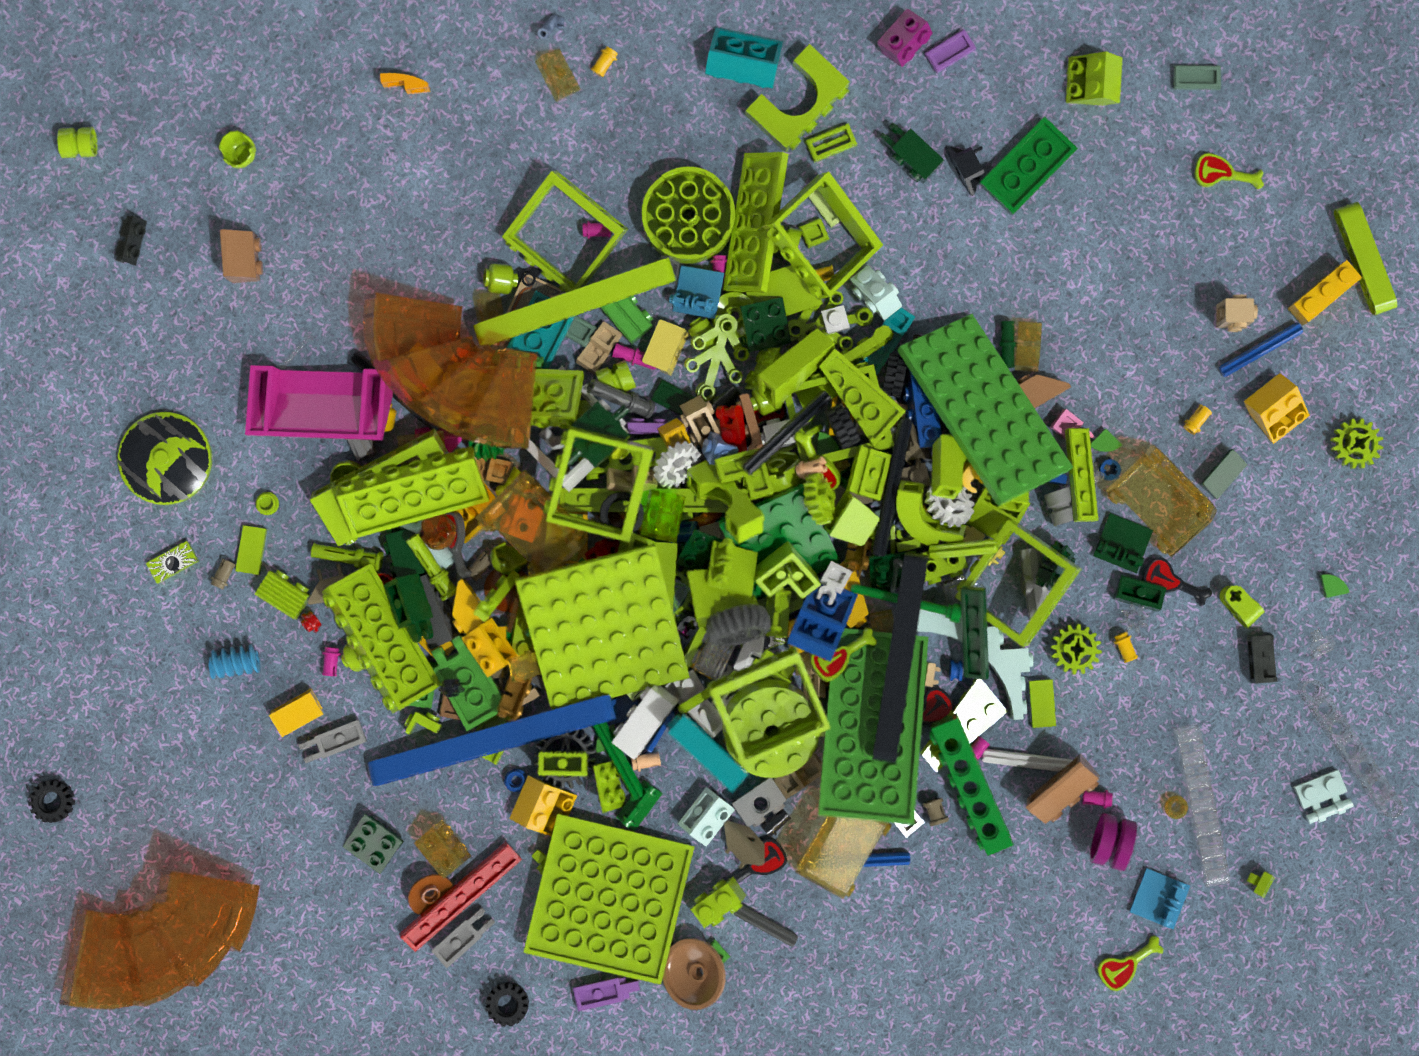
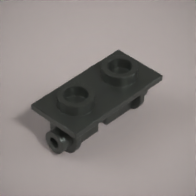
M133 215L126 216V220L123 219L120 236L126 237L125 241L118 240L116 252L114 253V256H116L115 261L126 262L136 266L143 236L146 232L147 221Z

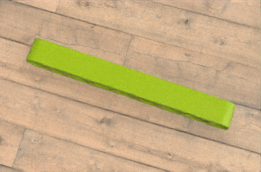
M662 259L473 325L480 348L487 347L676 281L670 259Z

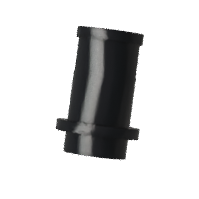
M781 809L767 822H763L762 829L770 837L776 836V832L792 818L784 809Z

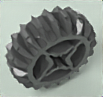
M757 604L733 606L730 609H725L712 615L707 620L706 631L712 644L718 646L725 645L726 647L730 645L736 646L752 642V640L764 636L770 630L771 621L764 606Z
M579 730L574 731L573 734L569 732L542 740L545 742L544 745L536 744L538 749L546 752L553 741L563 738L562 748L559 753L565 751L566 745V751L571 752L570 740L573 739L579 743L583 752L586 751L588 753L589 771H594L593 766H590L589 762H597V758L590 757V754L596 753V749H588V746L593 741L589 740L585 743L583 739L587 737V733H583L579 737L577 736ZM535 752L533 756L539 757L540 752ZM539 761L534 762V766H539ZM587 774V776H583L585 779L590 778L589 774ZM547 775L543 779L544 782H547L551 777L553 779L551 785L554 787L557 781H560V789L565 788V782H568L570 789L574 788V780H576L578 785L583 784L580 776Z

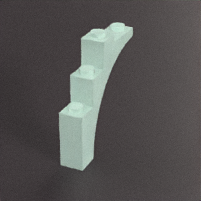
M920 609L917 632H932L949 636L963 643L962 613L958 624L950 622V619L945 618L946 615ZM987 627L989 665L993 668L1003 685L1009 701L1011 719L1022 720L1024 719L1023 714H1027L1026 700H1022V691H1025L1026 685L1025 677H1021V672H1030V667H1033V654L1029 653L1028 648L1000 650V645H1004L1003 632L999 631L996 627Z

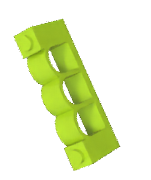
M433 429L313 491L310 501L338 547L344 543L350 545L358 538H353L337 500L338 484L345 480H355L370 473L376 474L384 472L391 467H398V464L415 455H418L420 460L423 461L437 454L444 455L449 452L436 430Z

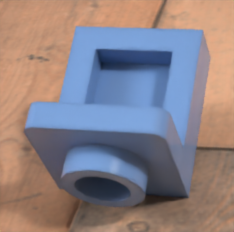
M711 431L702 445V453L709 464L715 465V459L737 454L739 450L737 446L726 444L719 433Z

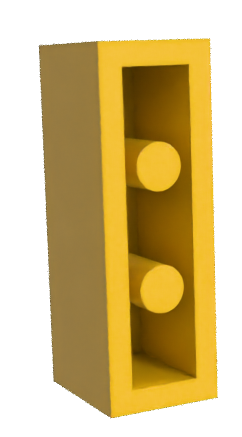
M1346 260L1289 306L1288 310L1303 326L1315 318L1362 277Z

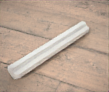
M986 749L982 754V761L986 763L1057 772L1072 761V759Z

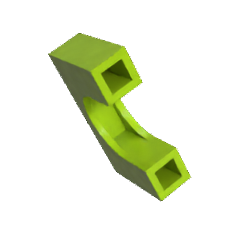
M810 44L794 59L793 66L814 86L817 94L814 106L805 114L791 116L781 112L761 94L746 109L745 113L785 153L789 149L792 151L796 149L802 142L800 137L805 132L810 134L818 125L816 123L821 115L825 118L834 108L832 104L837 99L841 101L850 91L847 89L850 81Z
M950 434L940 435L932 446L931 495L954 500L963 490V465L969 460ZM1029 491L998 506V508L1020 513L1029 503Z

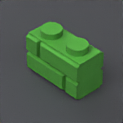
M634 296L601 307L602 311L631 345L653 328L651 324L653 318L645 309L639 310L635 305L638 301Z

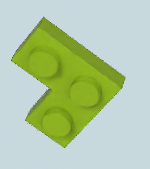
M760 448L714 460L720 484L743 478L750 500L773 495L774 493L765 463L752 475H748L742 468L743 464Z

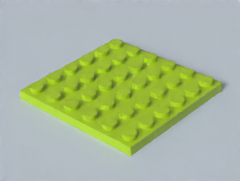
M655 544L516 579V585L551 710L605 695H610L613 698L644 690L647 687L652 688L654 685L660 686L690 678Z
M557 813L523 953L661 985L695 846Z

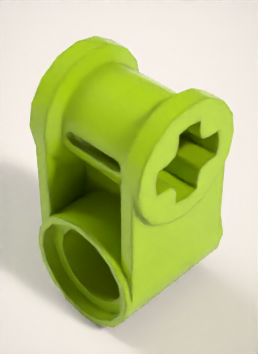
M1226 586L1220 591L1219 597L1222 604L1247 629L1265 612L1261 605L1251 598L1240 586ZM1230 592H1236L1234 595L1236 600H1230L1232 596Z

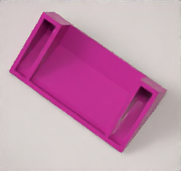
M250 365L245 435L383 440L393 397L394 374L384 369H363V373L292 371L279 370L274 366Z

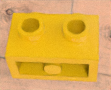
M493 618L461 638L487 677H490L518 658Z

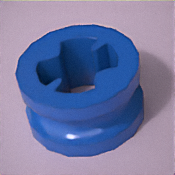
M1112 459L1104 461L1099 466V475L1107 481L1116 479L1121 473L1120 464ZM1105 465H1114L1116 468L1113 470L1116 471L1115 475L1110 474L1107 476L1104 473L1106 471L1104 469Z
M950 660L949 681H953L955 678L958 681H962L963 662L955 663L954 660Z

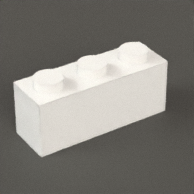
M661 686L647 687L639 697L642 699L639 706L634 705L627 713L628 721L625 724L621 723L613 733L616 737L612 743L633 760L641 754L679 702L676 697Z

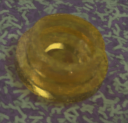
M1175 795L1166 800L1164 810L1170 818L1181 819L1187 814L1188 804L1183 797ZM1174 803L1180 805V809L1176 812L1172 810Z

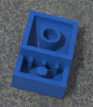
M821 584L806 596L787 644L796 646L831 662L858 594L843 589L841 594L836 592L834 602L829 605L830 596L828 594H822L821 598L817 599L819 589L824 586Z

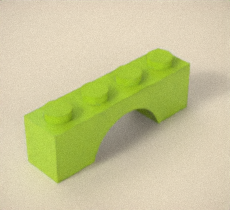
M705 460L687 469V486L699 500L715 499L729 507L726 512V530L738 543L763 532L764 515L762 511L751 503L749 497L737 488L734 481L720 484L715 465L709 464Z

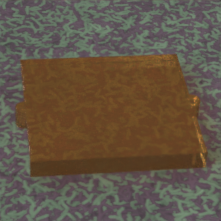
M516 582L507 612L506 632L510 633L520 600Z

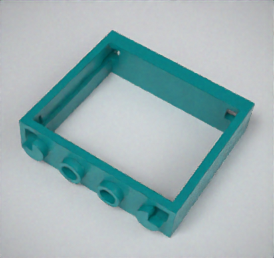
M678 713L668 726L671 729L668 734L728 790L733 792L748 776V772L741 765L739 766L732 756L689 715L685 713L681 716Z

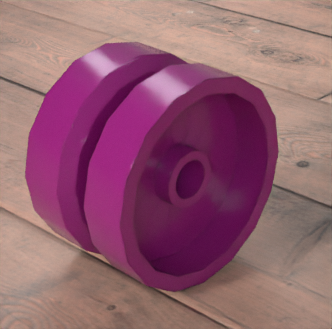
M1102 813L1097 822L1091 843L1090 862L1103 866L1109 860L1110 868L1124 872L1133 853L1137 835V822L1123 818L1118 823L1116 816Z

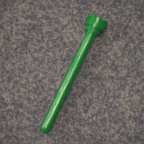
M859 584L851 585L850 589L853 593L897 603L898 594ZM924 600L921 602V610L946 615L945 618L950 619V622L959 624L962 613L960 604L954 603L953 605L948 604V606Z

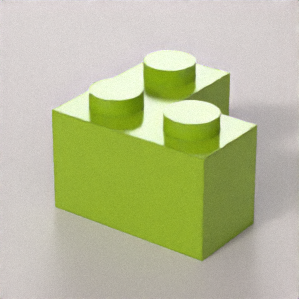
M789 541L756 565L755 582L769 597L789 583L803 599L821 585L817 573Z

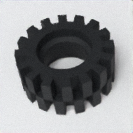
M889 354L882 391L889 396L900 398L907 365L898 354Z
M842 403L824 411L842 449L860 441L857 430Z
M48 780L39 783L38 786L32 789L33 793L29 795L31 801L28 802V806L32 807L30 812L35 813V818L37 820L41 819V822L54 823L67 818L68 814L73 811L72 805H75V801H73L75 796L70 791L71 787L66 786L65 782L58 780ZM49 792H54L60 797V805L56 810H49L44 805V797Z
M500 983L488 994L485 1009L489 1014L488 1017L494 1020L493 1023L496 1025L497 1023L501 1024L502 1027H505V1025L511 1027L514 1024H518L525 1017L529 1006L528 995L516 983ZM509 995L515 999L516 1009L513 1012L504 1013L499 1009L498 1001L502 996Z

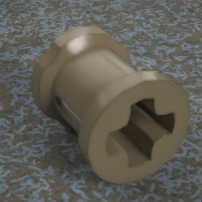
M942 797L923 803V807L927 809L930 818V826L949 821V817L945 815L942 805Z

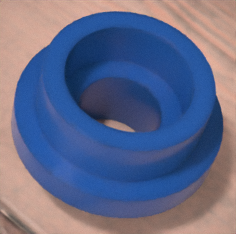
M512 769L505 775V786L512 792H520L527 779V775L521 769ZM519 776L521 779L520 784H513L512 778Z

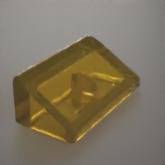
M560 49L541 55L535 62L556 102L581 90Z
M488 292L473 296L478 323L504 314L500 294Z

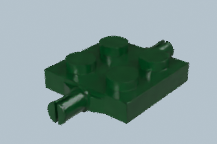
M597 401L571 426L627 440L630 435L622 428L619 420L630 411L622 404L618 410L612 413L607 411ZM575 436L572 445L574 450L570 453L568 464L571 466L581 456L588 460L596 469L619 447Z

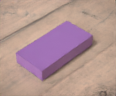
M965 29L927 51L925 56L937 74L975 51L976 47Z

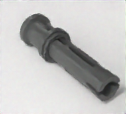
M595 379L588 383L587 393L620 406L624 404L630 411L628 413L634 412L647 420L654 412L655 402L651 399H642L634 392L629 394Z

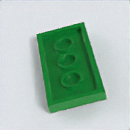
M1044 116L979 184L1013 216L1078 148Z

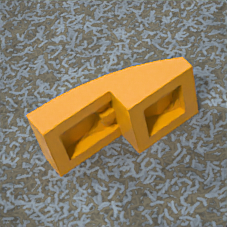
M399 73L380 74L381 84L384 88L405 86L407 94L431 92L428 82L420 78Z

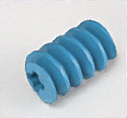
M252 644L249 645L247 652H245L243 646L239 647V653L235 652L234 647H230L229 654L226 653L224 648H221L219 656L215 650H212L211 657H209V672L212 679H215L216 674L219 678H224L225 674L233 677L235 672L240 676L243 675L244 670L247 674H252L253 669L256 673H260L261 670L259 654L257 650H254Z

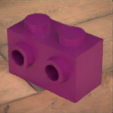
M907 8L877 41V44L884 56L903 67L908 61L912 60L918 49L928 42L933 33L926 20Z

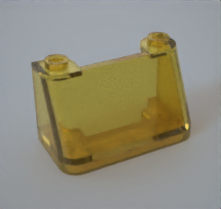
M1151 445L1105 490L1113 503L1122 505L1126 503L1158 535V549L1162 553L1168 554L1171 558L1209 525L1217 513L1214 504L1155 445Z
M522 471L475 518L484 531L495 532L497 530L530 563L528 565V574L533 575L562 567L584 546L589 536L586 531L547 522V514H543L546 500L551 501L552 496L529 473ZM559 503L557 504V513L571 516Z
M826 817L808 849L805 850L804 857L798 860L794 867V872L841 899L845 896L850 897L856 887L853 882L881 835L886 836L892 824Z

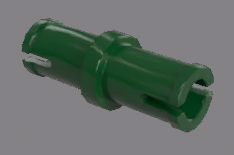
M1000 321L1001 342H998V347H1001V358L1008 368H1015L1014 347H1017V342H1014L1015 321Z

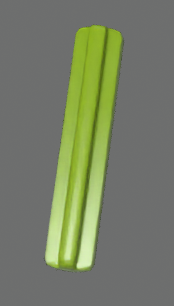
M996 539L929 546V556L931 559L998 552V542Z

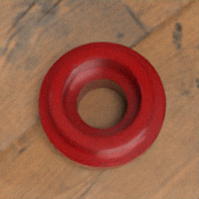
M311 611L301 615L303 620L300 623L309 633L311 631L317 633L319 631L318 628L322 626L317 617Z

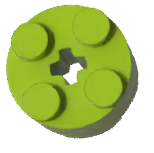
M780 452L777 453L778 457L773 459L770 457L765 462L774 493L773 495L763 497L764 500L803 482L806 483L805 479H800L796 474L795 467L800 462L796 453Z

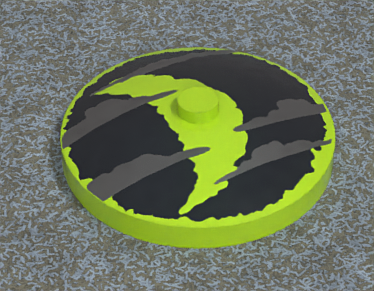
M158 412L139 419L127 430L119 446L118 467L124 483L137 497L153 504L173 505L193 497L204 486L212 468V449L206 434L194 421L180 414Z

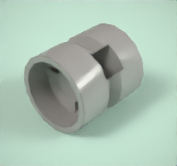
M1070 487L1044 495L1047 508L1052 509L1050 517L1053 526L1074 520Z

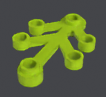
M836 291L832 294L824 310L841 305L843 302L842 293ZM834 295L840 296L841 300L840 302L835 303L833 302L832 297ZM820 305L804 310L798 320L788 322L792 343L802 341L809 335L808 333H812L817 328L823 333L826 332L822 315L819 316L816 322L806 324L813 311L818 310ZM859 308L855 314L847 315L849 325L857 324L860 327H867L873 320V313L868 308ZM861 313H866L868 315V319L861 320L859 315ZM793 327H798L800 329V333L794 335L791 332V329ZM837 332L829 334L841 350H851L853 347V340L850 337H843ZM848 340L850 342V347H843L842 341Z
M730 314L719 315L714 322L713 328L701 335L693 336L690 341L693 348L702 350L705 348L707 341L717 336L715 345L693 358H687L684 362L685 369L694 373L698 371L701 364L711 359L705 381L700 383L695 390L696 396L701 395L704 402L710 401L715 397L716 390L713 386L720 361L727 372V378L730 382L737 384L743 378L742 373L735 368L725 349L728 339L734 349L733 355L737 360L745 361L749 357V351L742 347L735 333L737 321ZM729 322V328L724 330L723 324ZM700 338L702 340L701 345L695 346V341ZM744 350V356L739 358L738 352ZM691 361H694V362H695V367L692 368V369H689V367H688L689 363H690ZM737 372V379L732 380V374ZM710 389V395L704 397V391Z

